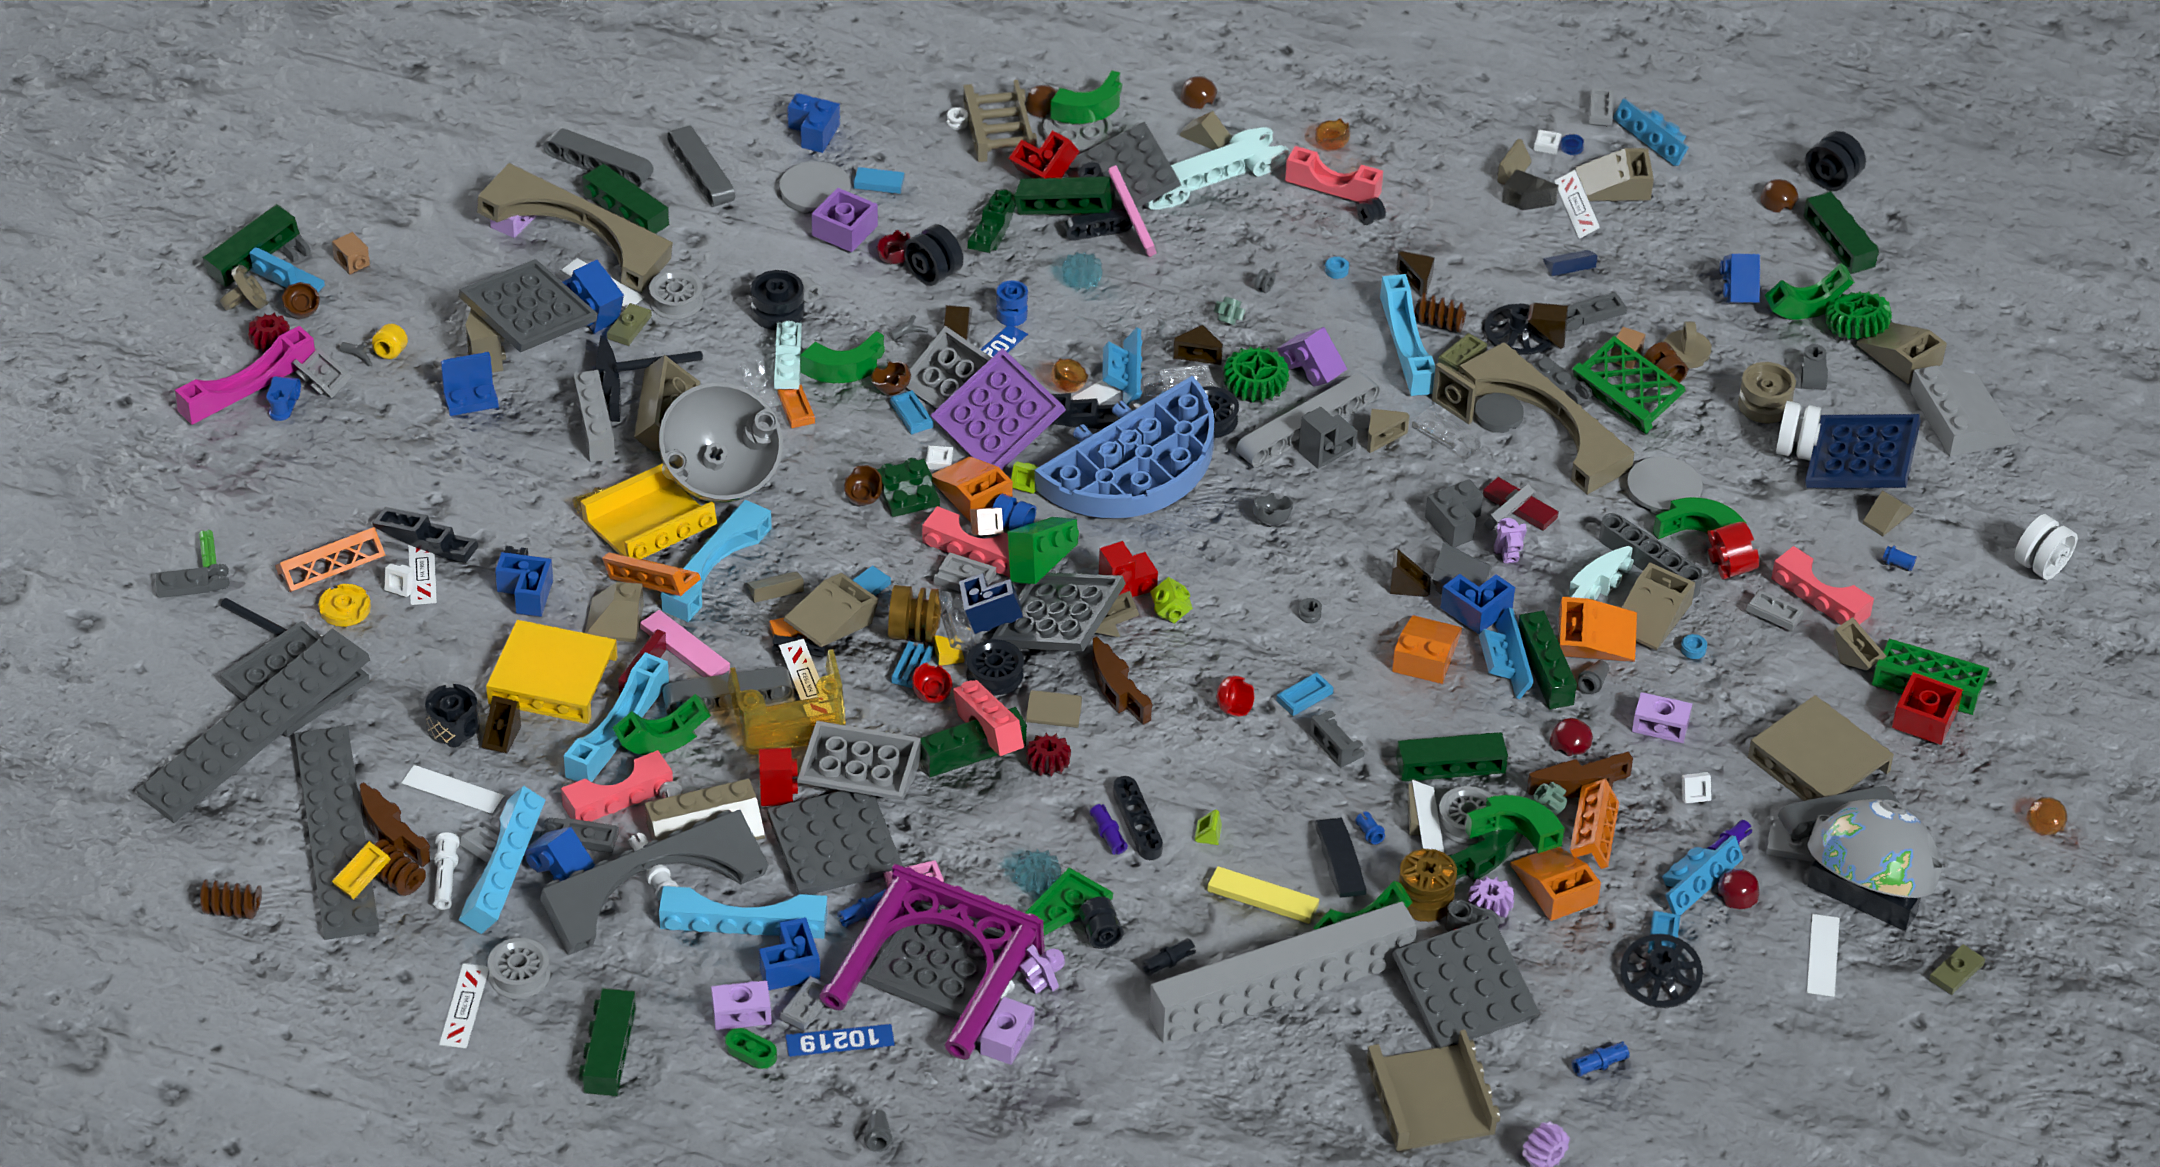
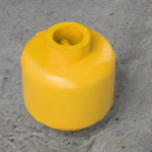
M388 323L383 325L373 336L372 348L379 357L394 359L406 348L408 338L404 329L396 324Z

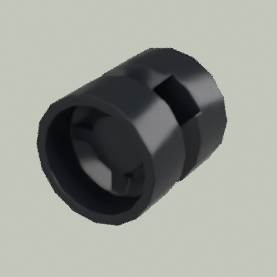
M1094 897L1081 905L1079 917L1093 947L1097 949L1109 948L1122 939L1124 930L1109 898Z

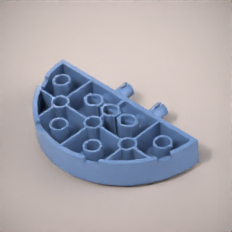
M1191 376L1134 411L1124 401H1120L1112 409V413L1119 420L1095 434L1084 424L1080 425V428L1077 427L1073 432V437L1080 442L1079 444L1035 469V490L1054 504L1072 512L1099 518H1128L1155 512L1175 503L1188 494L1206 473L1214 451L1213 409L1210 406L1205 390Z

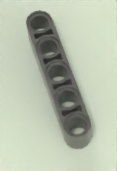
M688 125L668 131L667 139L670 148L711 207L734 201L735 192L731 182L693 127Z
M557 128L543 143L545 152L552 158L590 172L598 166L605 164L637 187H640L654 172L652 163L641 156L565 128Z
M1608 513L1602 517L1599 540L1603 545L1612 551L1626 546L1632 547L1631 559L1634 560L1633 565L1643 571L1649 563H1652L1695 582L1693 598L1698 597L1703 572L1698 566L1621 515Z
M771 667L668 683L662 690L668 715L677 710L694 694L702 698L709 712L783 702L790 699L794 693L789 671L784 667Z
M1880 786L1791 803L1780 810L1778 818L1793 839L1811 837L1819 815H1828L1836 808L1848 802L1864 799L1900 802L1888 786Z

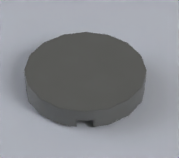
M1505 393L1486 394L1475 404V419L1486 430L1499 433L1509 432L1511 428L1515 427L1516 429L1523 421L1524 408L1521 402L1511 395Z

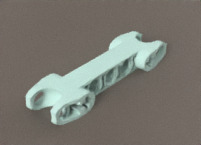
M1261 127L1239 132L1232 137L1230 145L1172 164L1171 167L1179 178L1181 186L1160 196L1159 200L1154 203L1153 200L1146 203V206L1152 210L1174 207L1184 203L1190 196L1191 191L1248 171H1252L1255 176L1271 173L1287 162L1290 150L1282 145L1269 146L1273 141V131L1270 128ZM1266 134V137L1260 141V137ZM1283 153L1282 156H1281L1279 159H1277V160H1273V159H1272V158H1274L1275 156H1277V155Z

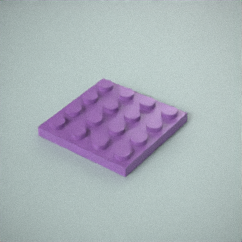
M1002 348L932 413L931 417L971 457L998 466L1002 470L1066 409Z

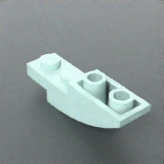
M793 321L777 323L774 389H799L802 323H795Z
M1626 546L1616 549L1588 564L1570 582L1568 597L1596 600L1600 593L1608 596L1613 588L1616 589L1619 586L1622 575L1629 573L1634 562L1631 559L1632 547Z

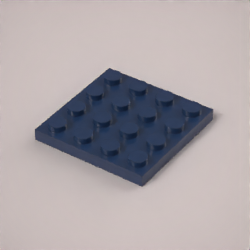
M1920 414L1821 415L1816 446L1814 445L1805 480L1807 488L1907 487L1921 423Z

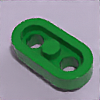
M735 1028L727 1033L725 1047L730 1055L759 1069L770 1068L776 1063L777 1048L771 1041L744 1028Z

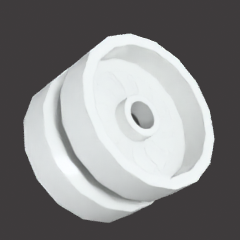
M1787 401L1776 454L1789 456L1792 453L1794 442H1798L1797 457L1810 460L1814 445L1816 446L1821 425L1819 423L1821 407L1809 405L1805 410L1802 420L1799 419L1801 412L1800 404Z
M2043 514L2036 518L2023 533L2015 550V560L2027 568L2033 567L2034 573L2049 580L2063 569L2072 556L2078 540L2077 533L2065 526L2059 527L2058 521Z

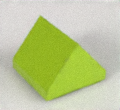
M1217 809L1198 820L1195 834L1196 842L1219 845L1222 823Z

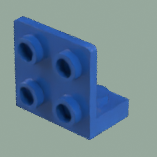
M489 352L441 361L444 398L450 416L499 407L493 385L491 356Z

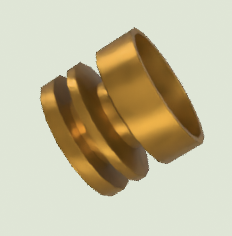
M894 585L889 608L888 637L891 639L907 640L910 629H914L915 640L921 641L923 630H926V642L933 643L934 635H936L939 629L941 617L939 589H931L929 600H926V588L920 589L916 599L913 598L911 586Z
M1423 848L1412 851L1404 857L1400 865L1399 882L1413 902L1407 910L1412 918L1417 921L1432 922L1442 919L1447 915L1449 904L1454 901L1457 867L1453 859L1436 849Z

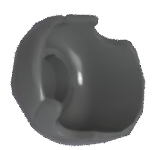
M1270 493L1265 497L1258 496L1253 502V514L1260 522L1266 525L1278 526L1289 518L1293 509V502L1288 496L1277 499L1274 493Z

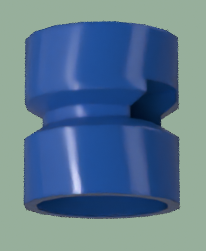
M1014 280L1001 283L997 287L996 293L997 320L1005 326H1019L1027 320L1028 316L1027 286Z
M1003 493L998 496L992 507L1002 508L1003 528L1009 526L1010 531L1034 523L1036 517L1035 505L1024 501L1017 502L1016 498Z

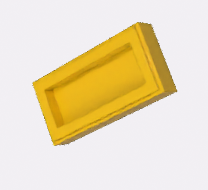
M369 841L332 882L354 900L391 859Z

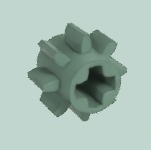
M1224 297L1223 302H1216L1213 312L1219 314L1217 320L1235 325L1236 320H1243L1245 309L1240 308L1241 301Z
M1550 782L1549 785L1542 784L1535 791L1534 800L1547 807L1554 814H1559L1567 804V798L1563 796L1566 790L1553 782Z

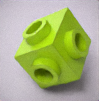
M1167 577L1150 592L1156 614L1160 618H1166L1174 624L1193 609L1189 591L1184 585L1170 577Z

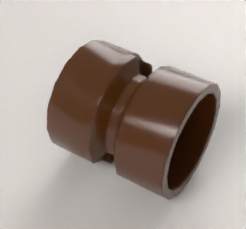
M1667 342L1656 343L1646 351L1644 358L1679 383L1686 377L1688 372L1687 365L1677 356L1674 349Z

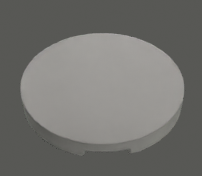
M1050 115L1043 122V136L1046 140L1051 131L1054 130L1070 139L1080 151L1079 155L1111 139L1113 126L1109 116L1092 123L1070 124L1053 120Z
M810 161L795 165L783 174L780 181V192L783 201L789 207L808 214L809 211H815L837 188L847 192L851 191V182L847 173L834 164L821 161Z
M1652 457L1642 460L1634 465L1628 474L1627 492L1634 503L1638 502L1640 505L1650 509V512L1654 514L1669 511L1671 501L1688 497L1701 498L1703 484L1698 472L1689 464L1675 458Z

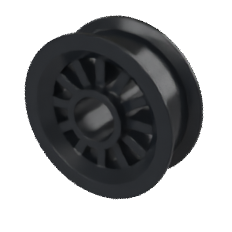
M1215 386L1203 387L1213 409L1214 438L1224 437L1233 432L1237 427L1239 402L1230 391Z
M998 639L985 640L973 646L967 654V680H977L992 695L1010 693L1022 683L1024 657L1020 649L1014 644Z

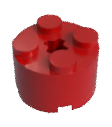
M1736 522L1708 531V538L1712 548L1708 549L1709 558L1712 563H1718V571L1723 580L1753 571L1759 567L1758 550L1753 549L1751 541H1754V537L1745 522Z

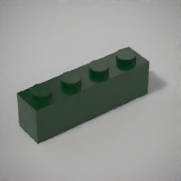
M605 164L598 166L582 177L583 195L605 210L654 234L669 226V209L666 205Z
M1110 176L1021 179L1014 194L1019 215L1109 213L1115 198Z
M1831 191L1806 198L1804 218L1840 262L1847 267L1850 274L1876 267L1877 257L1879 256L1878 246L1872 242L1865 230L1858 225L1852 214H1849L1841 201Z
M278 204L274 205L203 256L207 273L224 287L229 286L235 281L232 275L234 268L242 265L248 269L247 272L253 268L249 253L255 247L273 254L300 234L295 217Z
M1545 611L1519 614L1518 628L1528 663L1549 710L1573 706L1577 683Z
M1016 707L1010 708L1008 710L1019 719L1023 744L1026 746L1027 724ZM977 719L921 737L920 763L929 778L998 755L989 746L985 732Z
M1502 732L1399 740L1396 761L1401 782H1407L1412 780L1506 773L1508 753Z
M602 988L600 999H595L593 1015L596 1017L595 1021H590L588 1036L591 1037L590 1043L586 1042L584 1046V1059H586L585 1065L581 1064L579 1069V1081L583 1082L585 1094L618 1097L636 1013L635 991Z

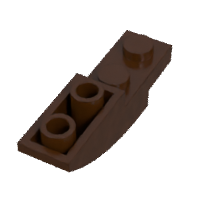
M1097 636L1094 637L1092 666L1096 681L1104 697L1118 714L1127 709L1142 725L1151 721L1152 701L1135 686L1131 679H1128L1129 667L1125 660L1120 659L1108 644L1101 641Z
M1627 751L1599 761L1589 762L1583 766L1580 765L1577 759L1545 769H1538L1529 773L1527 793L1534 796L1535 791L1540 785H1549L1550 782L1564 788L1566 793L1563 796L1566 798H1580L1583 785L1607 779L1610 787L1613 788L1614 781L1631 776L1633 757Z
M362 782L359 786L363 814L376 840H387L390 845H394L397 848V851L403 852V854L407 855L421 867L430 862V845L423 836H418L411 831L406 823L401 822V810L394 802L390 803L376 788L372 789Z

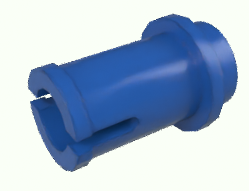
M1893 545V547L1887 546L1882 560L1886 561L1887 565L1892 563L1912 571L1917 556L1900 551Z
M1363 812L1367 818L1366 820L1360 813L1356 817L1355 822L1364 832L1366 841L1374 845L1381 843L1385 838L1383 826L1375 822L1370 812Z

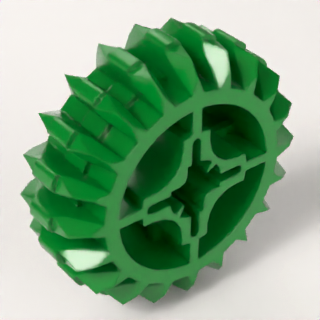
M1859 291L1858 293L1850 292L1847 295L1841 294V297H1837L1835 301L1829 302L1826 311L1828 329L1832 330L1833 334H1838L1839 337L1846 336L1847 339L1856 338L1858 340L1859 338L1867 339L1869 336L1876 337L1877 334H1882L1884 330L1889 329L1892 319L1891 307L1885 297H1879V294H1871L1869 291L1866 293Z
M1249 346L1248 350L1240 348L1239 352H1233L1231 357H1227L1225 367L1223 368L1224 382L1228 391L1233 392L1235 397L1241 396L1243 401L1246 399H1251L1252 403L1255 400H1260L1263 403L1264 399L1272 401L1274 396L1280 397L1281 392L1285 391L1289 381L1288 363L1284 361V357L1278 355V352L1271 353L1269 348L1266 350L1261 349L1260 346L1258 349H1253L1251 346Z

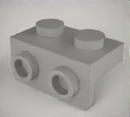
M319 347L303 364L297 359L292 362L298 368L296 371L298 376L305 382L310 379L313 382L311 386L320 395L325 392L331 398L352 378L343 367Z

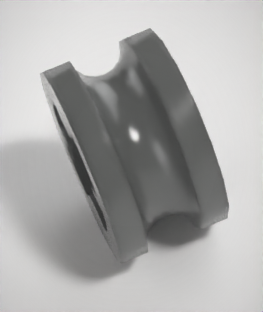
M1261 269L1255 279V288H1262L1263 292L1268 293L1274 285L1276 274L1273 272L1268 273L1267 269Z
M1314 598L1303 599L1299 604L1298 616L1300 620L1305 623L1318 622L1321 618L1322 604Z

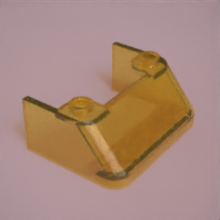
M833 649L828 650L825 667L827 675L821 677L816 684L817 697L766 706L764 697L759 691L753 689L740 690L735 667L730 668L728 688L742 747L746 752L756 755L759 754V749L795 748L809 745L816 721L846 726L843 687Z

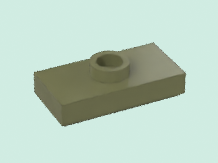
M630 303L608 330L607 339L629 346L652 317V311Z
M1468 333L1438 357V363L1440 362L1459 372L1461 364L1487 351L1488 344Z
M1962 944L1931 973L1929 980L1952 995L1984 965L1985 958Z

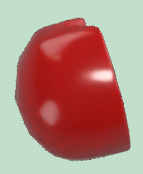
M923 663L915 669L912 677L914 693L920 700L927 703H940L950 696L953 687L951 675L941 665L931 666L928 663Z
M1236 675L1228 676L1223 679L1217 688L1216 700L1224 713L1242 717L1246 716L1252 709L1255 699L1254 688L1243 681L1245 678Z

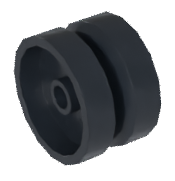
M1833 131L1828 133L1807 152L1805 165L1811 179L1818 186L1828 191H1838L1848 185L1852 179L1856 178L1865 169L1866 156L1861 144L1852 135L1843 131Z
M931 225L920 234L906 240L904 244V257L910 271L925 285H936L944 280L946 276L959 271L963 266L961 247L955 236L943 225Z
M772 270L758 275L752 281L750 289L752 300L751 315L760 327L777 331V323L785 321L800 323L805 312L803 300L804 285L796 274L785 270Z

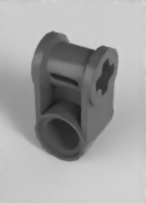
M1817 344L1808 345L1804 351V362L1801 367V388L1826 390L1828 380L1826 350Z
M1454 900L1448 906L1445 929L1447 932H1450L1454 929L1483 921L1486 917L1488 919L1493 917L1498 926L1500 917L1490 909L1478 907L1464 900Z

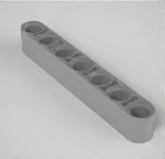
M1362 372L1356 373L1244 436L1238 442L1236 452L1252 466L1259 467L1300 444L1301 419L1307 412L1321 406L1333 417L1339 414L1344 419L1375 401L1380 394V387Z

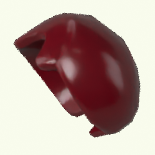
M895 230L893 234L882 237L876 247L880 259L888 264H902L906 261L904 257V244L906 240L911 238L909 232L907 231L903 234L899 230Z
M1572 717L1559 722L1554 727L1550 737L1552 748L1555 751L1559 749L1565 751L1567 756L1582 755L1590 749L1593 741L1590 727L1581 720Z
M1731 869L1720 876L1717 884L1718 895L1723 896L1727 907L1741 910L1751 908L1758 902L1759 883L1755 875L1745 869Z

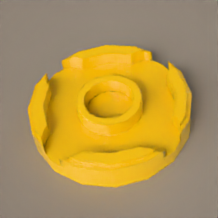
M339 584L337 588L332 590L329 588L324 591L320 596L318 606L321 618L327 623L334 626L347 627L358 624L369 615L371 601L362 587L354 584Z

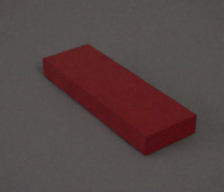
M1497 477L1483 489V497L1502 506L1507 502L1505 498L1515 489L1518 491L1521 489ZM1531 496L1513 514L1544 531L1558 518L1559 511Z
M657 629L619 677V697L632 668L645 652L661 658L665 653L666 632Z

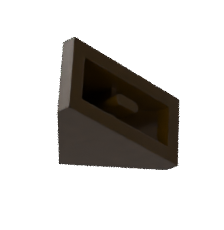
M1405 251L1398 252L1396 271L1400 275L1406 274L1409 285L1420 297L1423 293L1427 295L1433 277L1435 257Z
M1532 303L1529 309L1528 322L1560 349L1565 347L1568 305Z
M946 305L944 327H948L968 341L972 308Z
M1204 325L1175 337L1173 359L1216 365L1222 364L1223 343Z
M1398 548L1394 550L1390 594L1419 597L1429 596L1431 576Z
M492 696L482 748L508 753L521 729L519 701Z

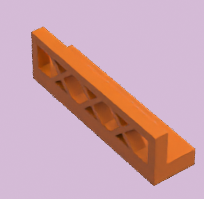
M375 527L280 562L275 567L278 575L283 574L288 589L292 592L386 555ZM370 540L373 541L377 551L376 554L371 556L359 552L362 544ZM344 550L354 554L351 563L347 565L336 561L339 552ZM357 556L363 558L361 560L356 561ZM323 559L330 562L326 573L321 574L312 570L317 560ZM311 563L310 566H309V568H307V567L304 566V565H307V564ZM334 565L340 567V568H337V569L332 570V568H333ZM296 568L306 571L303 582L294 585L289 571ZM310 574H313V575L316 576V577H313V578H311V579H308L309 576H310Z
M610 552L602 557L610 579L626 583H640L645 588L677 596L683 595L701 580L698 572L649 560H639Z
M1607 779L1581 787L1570 851L1574 858L1592 853L1600 869L1607 868L1609 865L1619 808V801Z

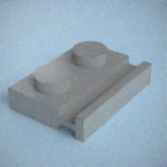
M1529 484L1520 491L1515 489L1505 498L1507 500L1506 503L1501 507L1497 504L1487 513L1489 518L1484 525L1492 531L1497 527L1500 520L1507 518L1523 505L1534 493V490Z
M949 552L940 566L938 574L934 576V584L961 592L959 581L983 573L988 585H990L996 575V567Z
M486 822L483 828L479 826L462 835L460 845L488 863L495 849L500 829Z

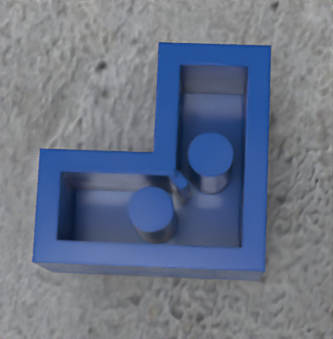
M796 93L788 106V128L801 131V148L824 153L840 126V103Z
M1729 254L1724 256V261H1720V275H1723V280H1727V283L1723 285V297L1727 298V303H1759L1760 254Z
M598 259L573 270L570 282L571 290L598 314L596 322L586 326H589L593 333H596L613 325L620 316L624 298L622 291Z
M501 552L495 570L497 592L515 594L516 614L542 617L553 583L552 559Z
M1459 574L1443 586L1440 608L1477 634H1480L1483 629H1487L1495 623L1508 607L1513 608L1515 587L1497 574L1480 587Z
M572 827L546 832L530 844L525 851L526 860L532 869L536 870L537 873L550 870L553 880H559L560 882L568 879L576 871L584 870L586 872L595 866V863Z
M807 918L780 922V945L759 949L760 973L763 981H767L768 991L805 983L810 976L820 980V957Z

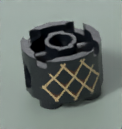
M453 684V687L446 688V685H442L432 690L426 697L425 717L427 732L435 740L455 748L472 738L479 730L480 719L477 697L469 687Z

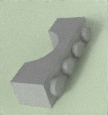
M598 370L574 373L575 397L578 410L581 411L590 462L615 459L614 437Z

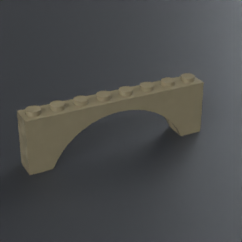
M508 163L478 195L477 213L497 223L517 215H541L565 219L591 230L602 238L615 253L621 268V283L640 293L645 290L652 279L671 260L673 242L511 163Z
M1505 342L1459 366V373L1465 375L1476 385L1475 397L1491 393L1511 395L1517 400L1530 403L1548 412L1568 430L1574 440L1578 453L1573 462L1571 481L1587 495L1630 472L1632 469L1635 452Z

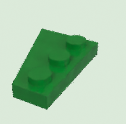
M1069 867L1025 913L1034 914L1043 920L1045 936L1079 918V909L1087 900L1099 896L1112 900L1113 892Z

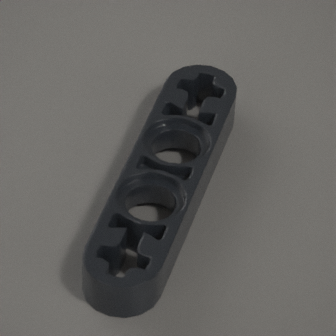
M1118 777L1113 783V796L1136 849L1143 859L1149 861L1156 860L1162 855L1163 841L1139 786L1132 777ZM1125 789L1129 791V796L1127 797ZM1136 805L1140 807V810L1133 812L1129 811L1127 807ZM1139 824H1144L1148 826L1149 829L1145 831L1137 830L1135 827ZM1147 840H1149L1152 849L1150 846H1146Z

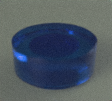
M1576 134L1565 135L1561 139V150L1568 155H1578L1584 150V139Z

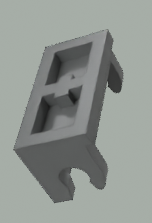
M1327 711L1318 716L1311 717V737L1340 768L1364 757L1365 751L1362 748L1359 749L1363 746V743L1360 740L1353 742L1337 725L1335 719L1328 720L1336 715L1333 711Z

